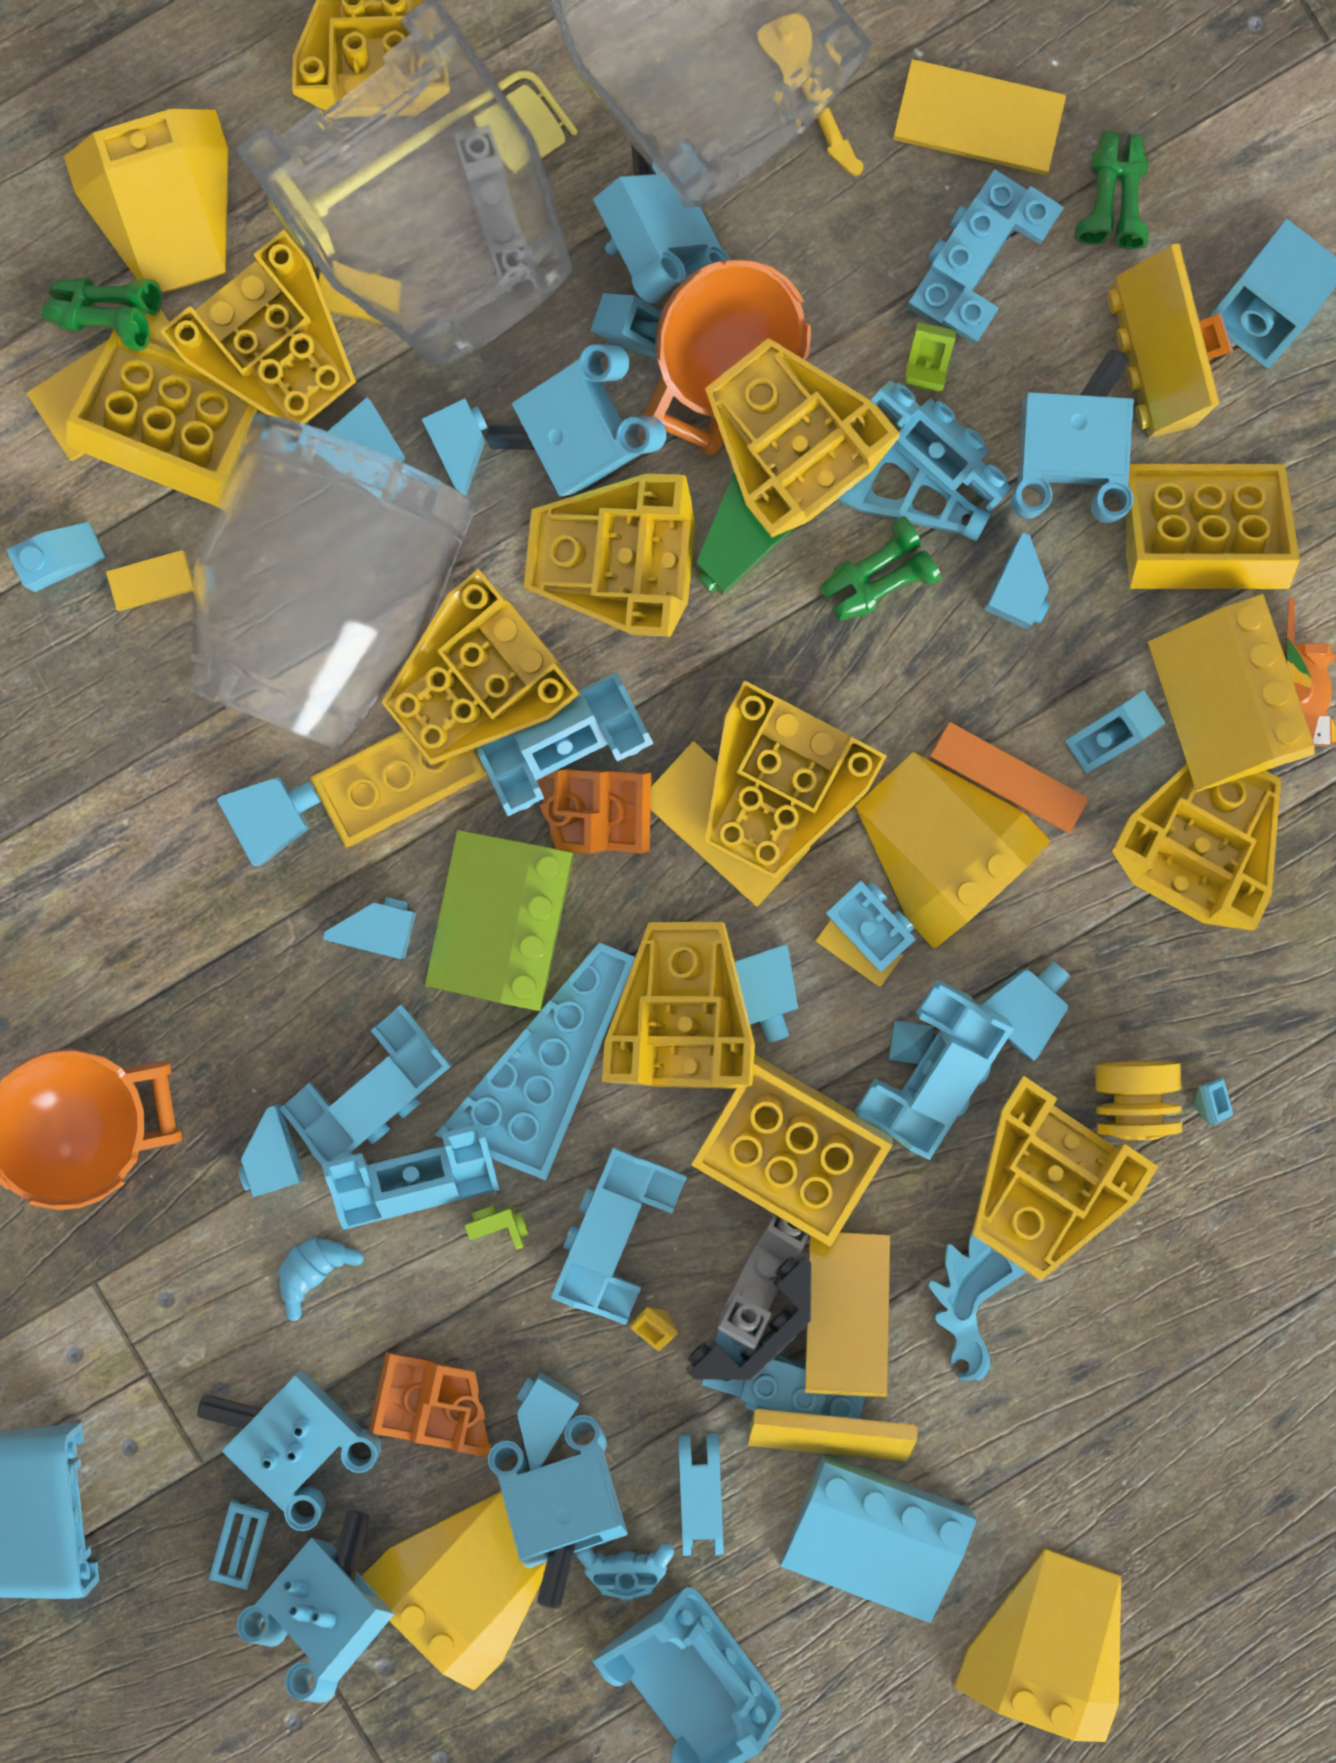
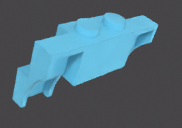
M994 169L969 208L967 209L961 205L949 224V227L954 229L947 242L939 239L927 260L933 264L910 299L907 309L928 322L944 328L957 330L956 334L976 345L999 308L973 291L1012 230L1025 235L1041 245L1064 207L1032 186L1027 190Z
M891 380L871 399L874 404L880 406L897 421L900 427H903L899 431L900 437L897 439V442L951 490L955 491L962 482L966 486L969 485L989 503L985 509L990 512L1011 489V486L1006 483L1005 475L993 465L987 466L982 462V459L990 451L984 446L985 441L982 436L971 428L965 429L954 419V412L946 404L940 401L935 402L930 398L922 406H919L915 402L914 394L907 387L899 383L895 384Z
M617 672L579 690L580 695L550 720L476 748L508 816L520 810H525L534 803L544 799L536 780L606 745H609L618 762L627 756L637 754L641 749L653 744Z
M938 979L916 1013L919 1019L935 1026L940 1031L901 1091L874 1078L854 1110L858 1118L887 1133L909 1151L929 1160L956 1118L962 1116L967 1110L970 1096L978 1084H982L987 1079L992 1062L1014 1029L1008 1018L975 1003L970 995Z
M403 1004L398 1006L396 1010L370 1030L390 1056L377 1065L331 1105L315 1085L310 1082L279 1108L321 1165L322 1163L332 1161L337 1155L351 1153L365 1140H368L373 1145L390 1130L386 1122L397 1113L403 1119L421 1104L416 1097L453 1066Z
M463 1123L454 1126L451 1131L442 1133L443 1147L427 1149L419 1153L388 1159L371 1165L366 1164L362 1153L356 1155L344 1153L335 1156L332 1161L322 1163L324 1177L329 1186L343 1230L500 1190L482 1123L475 1125Z
M613 1146L595 1191L587 1188L578 1209V1211L585 1213L580 1227L572 1225L563 1248L570 1251L551 1299L626 1325L641 1286L614 1275L615 1268L640 1211L642 1202L672 1214L687 1175Z
M718 1329L715 1341L738 1363L742 1359L739 1352L745 1344ZM777 1355L752 1380L701 1379V1385L740 1397V1400L746 1402L745 1407L752 1411L756 1409H770L859 1419L865 1398L868 1397L805 1393V1363L781 1355Z

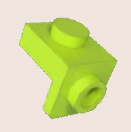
M917 322L906 366L904 380L906 384L913 385L915 388L923 391H943L957 330Z
M494 1205L477 1209L471 1212L473 1219L468 1220L464 1225L469 1240L508 1227L515 1249L524 1247L526 1243L524 1236L529 1235V1229L523 1213L519 1212L516 1214L513 1205L499 1210H495Z

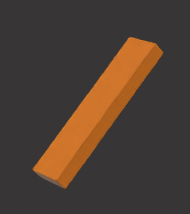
M948 722L929 758L1067 834L1071 833L1089 800L1088 797L951 722Z

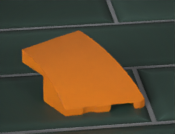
M560 768L536 780L544 796V799H542L543 803L539 806L544 818L550 825V834L557 850L587 854L606 850L638 854L650 852L651 773L607 769Z
M390 1352L385 1353L368 1430L370 1433L411 1440L418 1444L448 1448L460 1453L488 1457L492 1449V1445L487 1437L484 1419L486 1418L483 1405L479 1402V1388L474 1371Z

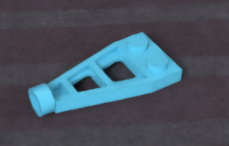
M897 441L871 473L835 500L857 512L892 520L906 516L911 524L960 534L977 542L991 513L971 504L956 490H951ZM885 463L895 464L910 478V489L902 499L892 500L879 497L872 490V484L881 466ZM926 485L945 498L946 506L941 514L934 516L916 510L913 507L912 501L921 486ZM965 514H970L972 516L967 526L962 525V517Z

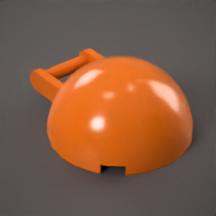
M723 260L707 264L688 275L673 290L659 318L656 329L655 350L661 378L643 416L658 418L664 424L667 432L700 446L702 453L711 457L714 456L720 449L723 438L705 388L767 338H770L806 361L808 359L811 325L805 322L801 302L804 300L790 280L773 267L749 260ZM673 395L696 413L713 417L707 431L666 414Z
M75 1049L50 1050L32 1056L12 1068L0 1081V1184L7 1191L10 1189L17 1195L27 1199L29 1204L54 1210L81 1208L99 1202L125 1184L123 1179L137 1162L139 1151L182 1141L181 1129L176 1128L169 1088L168 1075L172 1073L170 1062L158 1061L121 1068L105 1057L95 1053ZM152 1079L160 1130L144 1133V1109L134 1082Z

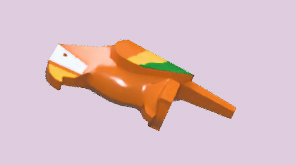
M1289 598L1285 659L1314 746H1329L1336 743V725L1327 713L1332 693L1327 666L1334 662L1336 654L1331 653V645L1328 643L1295 645V598Z

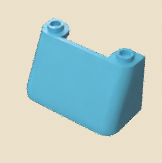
M82 1422L0 1431V1598L86 1597L99 1582L97 1561H86L91 1555V1546L85 1547L77 1470L82 1465L81 1458H76V1444L84 1442Z
M687 1587L673 1595L600 1650L592 1661L601 1677L613 1686H621L629 1680L632 1681L676 1740L670 1753V1763H743L761 1753L781 1717V1706L773 1690L705 1599L693 1588Z

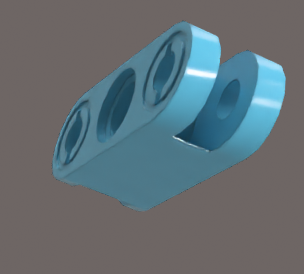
M718 1433L706 1434L707 1464L692 1465L690 1434L678 1435L683 1556H691L693 1540L713 1539L715 1555L724 1554Z

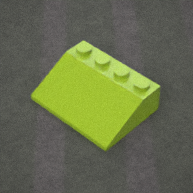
M457 830L425 986L541 1011L574 854Z

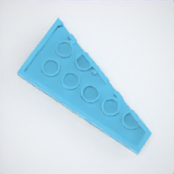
M599 942L438 1130L435 1136L443 1139L442 1133L451 1131L454 1126L459 1124L471 1123L475 1125L482 1123L492 1159L546 1181L636 957Z

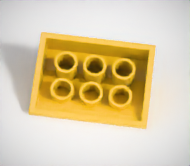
M1177 243L1170 245L1117 275L1110 285V290H1107L1109 310L1111 314H1117L1120 326L1116 330L1117 343L1120 351L1126 352L1130 366L1126 368L1127 383L1131 391L1136 390L1139 405L1135 408L1137 423L1140 429L1146 430L1148 439L1194 428L1219 404L1180 244Z
M113 330L67 418L66 446L217 506L232 476L258 409L187 365L178 353L151 342L148 343V346L143 351H132L123 345L118 332Z
M1130 464L1128 487L1131 489L1134 499L1132 508L1126 514V560L1130 589L1290 588L1300 559L1285 464Z
M1264 594L1222 607L1148 641L1196 792L1315 755V746Z
M754 1054L752 1086L733 1089L691 1165L831 1247L891 1149L893 1142L890 1135L858 1118L853 1111Z

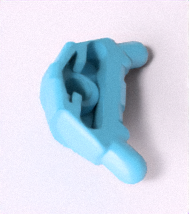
M317 1236L305 1241L301 1245L293 1246L287 1252V1257L277 1270L281 1298L285 1301L287 1318L291 1321L299 1320L302 1315L301 1302L304 1300L305 1294L311 1288L319 1285L335 1267H340L344 1264L361 1265L364 1261L363 1253L355 1249L346 1248L343 1243L319 1239Z
M665 1543L658 1548L656 1553L652 1552L649 1555H637L634 1551H621L617 1555L609 1554L605 1557V1555L601 1553L595 1554L591 1548L576 1552V1556L584 1565L586 1576L601 1591V1595L620 1598L621 1601H633L634 1598L653 1594L654 1588L666 1573L667 1564L674 1554V1549L670 1544Z

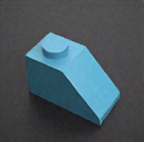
M603 293L590 331L624 349L657 359L655 350L656 329L662 311L635 295Z
M463 399L422 419L460 498L468 493L485 444L481 431L488 428L478 406L470 409L466 399Z
M89 522L42 532L6 549L22 585L33 592H37L107 559Z
M1022 532L1017 538L984 608L985 611L1025 630L1030 628L1034 622L1040 624L1050 605V602L1045 600L1049 587L1030 535Z
M1145 690L1069 737L1065 742L1087 774L1139 743L1166 724Z
M386 897L384 904L372 903L325 931L323 940L398 959H405L417 913L407 910L408 902Z
M281 1103L266 1109L241 1158L243 1166L238 1168L244 1189H251L253 1197L297 1184L305 1179L286 1118L279 1110Z
M539 1372L534 1381L528 1377L516 1396V1399L521 1401L517 1415L531 1470L542 1466L578 1407L581 1396L542 1372Z

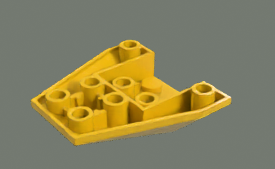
M433 0L315 1L293 54L292 91L294 95L338 118L416 116L454 90V52Z
M168 109L93 132L64 156L76 196L136 279L145 278L156 281L160 286L161 293L165 294L226 275L229 149L216 110Z
M282 230L253 254L256 259L255 262L196 310L189 306L159 331L187 365L295 433L357 382L311 262L288 233Z
M477 569L446 596L381 703L428 762L433 765L550 720L579 696L580 692L562 664L511 601L480 569Z
M744 680L725 715L704 842L776 879L869 791L887 755Z

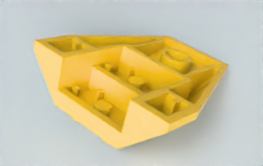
M767 338L705 388L745 503L771 537L813 519L871 473L900 437L897 429L871 400L770 338Z
M646 473L531 509L523 588L632 635L671 637L688 604L696 528L686 476Z
M912 752L855 805L904 916L933 949L937 948L968 923L1021 874L1050 843L1047 836L1023 811L915 752Z
M1186 764L1127 819L1112 853L1134 885L1201 923L1254 931L1272 896L1281 779L1264 770L1196 792L1188 765Z
M648 922L604 1042L602 1081L666 1088L734 1089L752 1086L755 1044L725 923Z
M1022 1076L1000 1112L972 1235L1041 1281L1136 1203L1159 1166L1126 1144L1117 1147L1113 1146L1055 1107L1054 1103L1057 1100L1055 1096L1025 1076Z
M499 1491L389 1547L361 1577L394 1612L393 1617L389 1621L443 1675L475 1690L503 1662L540 1587L546 1562L527 1568L519 1559L502 1491Z
M1044 1548L967 1647L954 1687L997 1714L1073 1741L1106 1742L1119 1705L1121 1576Z

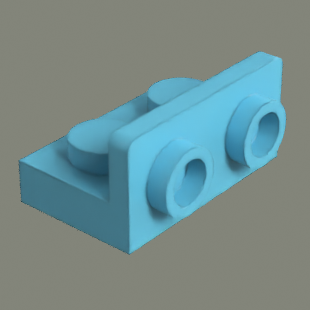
M860 880L825 914L870 963L881 972L916 940L910 933L914 926L900 911L893 915L883 904L887 897L872 881L865 885Z

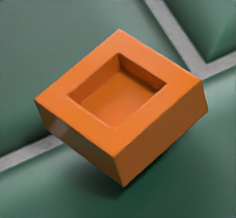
M1221 313L1199 320L1208 360L1233 351Z

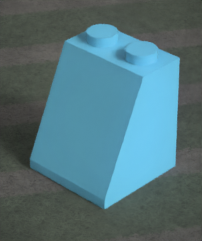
M1286 218L1210 316L1221 313L1229 339L1269 369L1305 329L1336 287V256Z

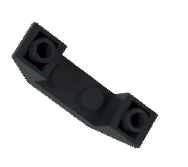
M800 1255L795 1260L793 1256H790L774 1272L778 1278L773 1284L794 1307L790 1311L784 1308L777 1313L768 1323L771 1330L758 1341L756 1347L752 1349L745 1345L741 1349L739 1355L742 1359L738 1363L715 1340L709 1346L705 1342L701 1343L687 1358L691 1364L685 1369L693 1379L752 1380L811 1322V1262L806 1257Z

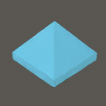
M894 1020L889 1060L919 1064L932 1043L934 1026Z
M1223 1077L1199 1086L1193 1103L1194 1108L1209 1125H1215L1233 1116Z

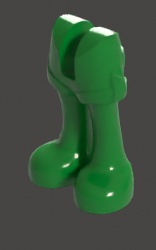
M1105 130L1100 138L1098 148L1092 153L1091 159L1092 171L1097 174L1095 205L1090 215L1077 223L1075 239L1083 244L1098 245L1105 243L1112 237L1114 191L1116 179H1119L1122 188L1119 221L1115 229L1114 243L1117 247L1123 249H1141L1148 245L1150 235L1147 226L1140 218L1138 209L1140 178L1146 176L1149 162L1145 155L1143 137L1139 134H1128L1123 153V162L1117 161L1119 132Z
M88 278L61 279L51 283L49 294L54 299L45 301L41 316L44 320L58 325L60 329L72 332L81 331L85 326L112 328L118 332L121 342L127 349L143 351L148 346L150 340V327L144 315L154 316L158 314L162 304V293L156 281L145 278L136 279L121 286H94L93 282ZM95 303H113L126 306L102 308L95 307Z
M902 516L894 521L892 526L893 536L884 547L854 565L849 560L841 563L834 568L832 575L819 587L825 600L843 593L851 585L855 588V595L852 597L848 596L832 609L838 621L855 616L865 617L867 614L875 611L877 608L876 601L905 584L921 581L927 585H933L942 579L935 562L929 553L923 550L898 569L871 583L868 581L869 577L893 561L921 548V541L906 516Z

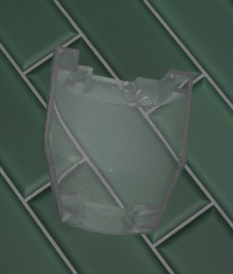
M425 0L401 19L410 35L382 56L386 63L383 67L325 112L316 107L285 132L267 123L236 147L235 150L332 288L346 296L365 310L368 315L380 321L395 332L399 338L434 364L441 367L471 354L527 316L568 279L573 271V265L535 137L440 0Z
M548 0L578 80L686 208L704 205L727 193L756 173L790 145L829 107L849 84L866 60L873 45L837 0Z
M254 414L194 564L190 693L339 751L370 714L369 711L385 692L389 691L432 621L475 512V504L445 483L366 446L296 421L272 415Z

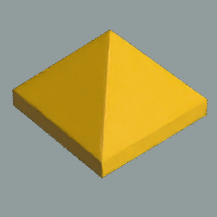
M646 1307L629 1324L630 1329L657 1351H660L678 1334L666 1310Z

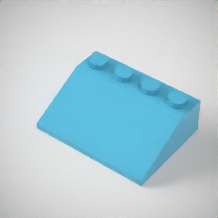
M821 1454L780 1566L931 1623L963 1559L977 1518L971 1508L831 1455Z

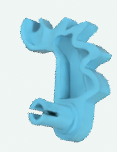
M971 1231L967 1242V1256L960 1253L951 1243L946 1244L944 1264L949 1281L948 1286L942 1285L933 1279L928 1280L927 1283L934 1295L946 1307V1309L934 1313L935 1320L954 1334L956 1339L949 1361L954 1364L957 1360L964 1359L969 1364L967 1371L956 1373L959 1380L962 1381L982 1380L990 1368V1356L978 1331L976 1321L978 1306L984 1300L1026 1273L1025 1270L974 1237Z

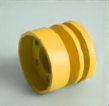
M1134 1061L1094 1065L1095 1091L1114 1095V1102L1096 1107L1097 1114L1114 1115V1120L1096 1123V1132L1098 1134L1118 1137L1121 1140H1155L1166 1135L1183 1132L1182 1121L1164 1119V1114L1182 1112V1105L1163 1101V1094L1181 1090V1065L1179 1062Z

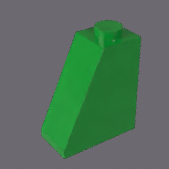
M735 472L732 475L696 562V568L700 572L696 576L699 582L711 594L717 590L722 596L728 593L793 532V529L774 537L769 535L747 507Z

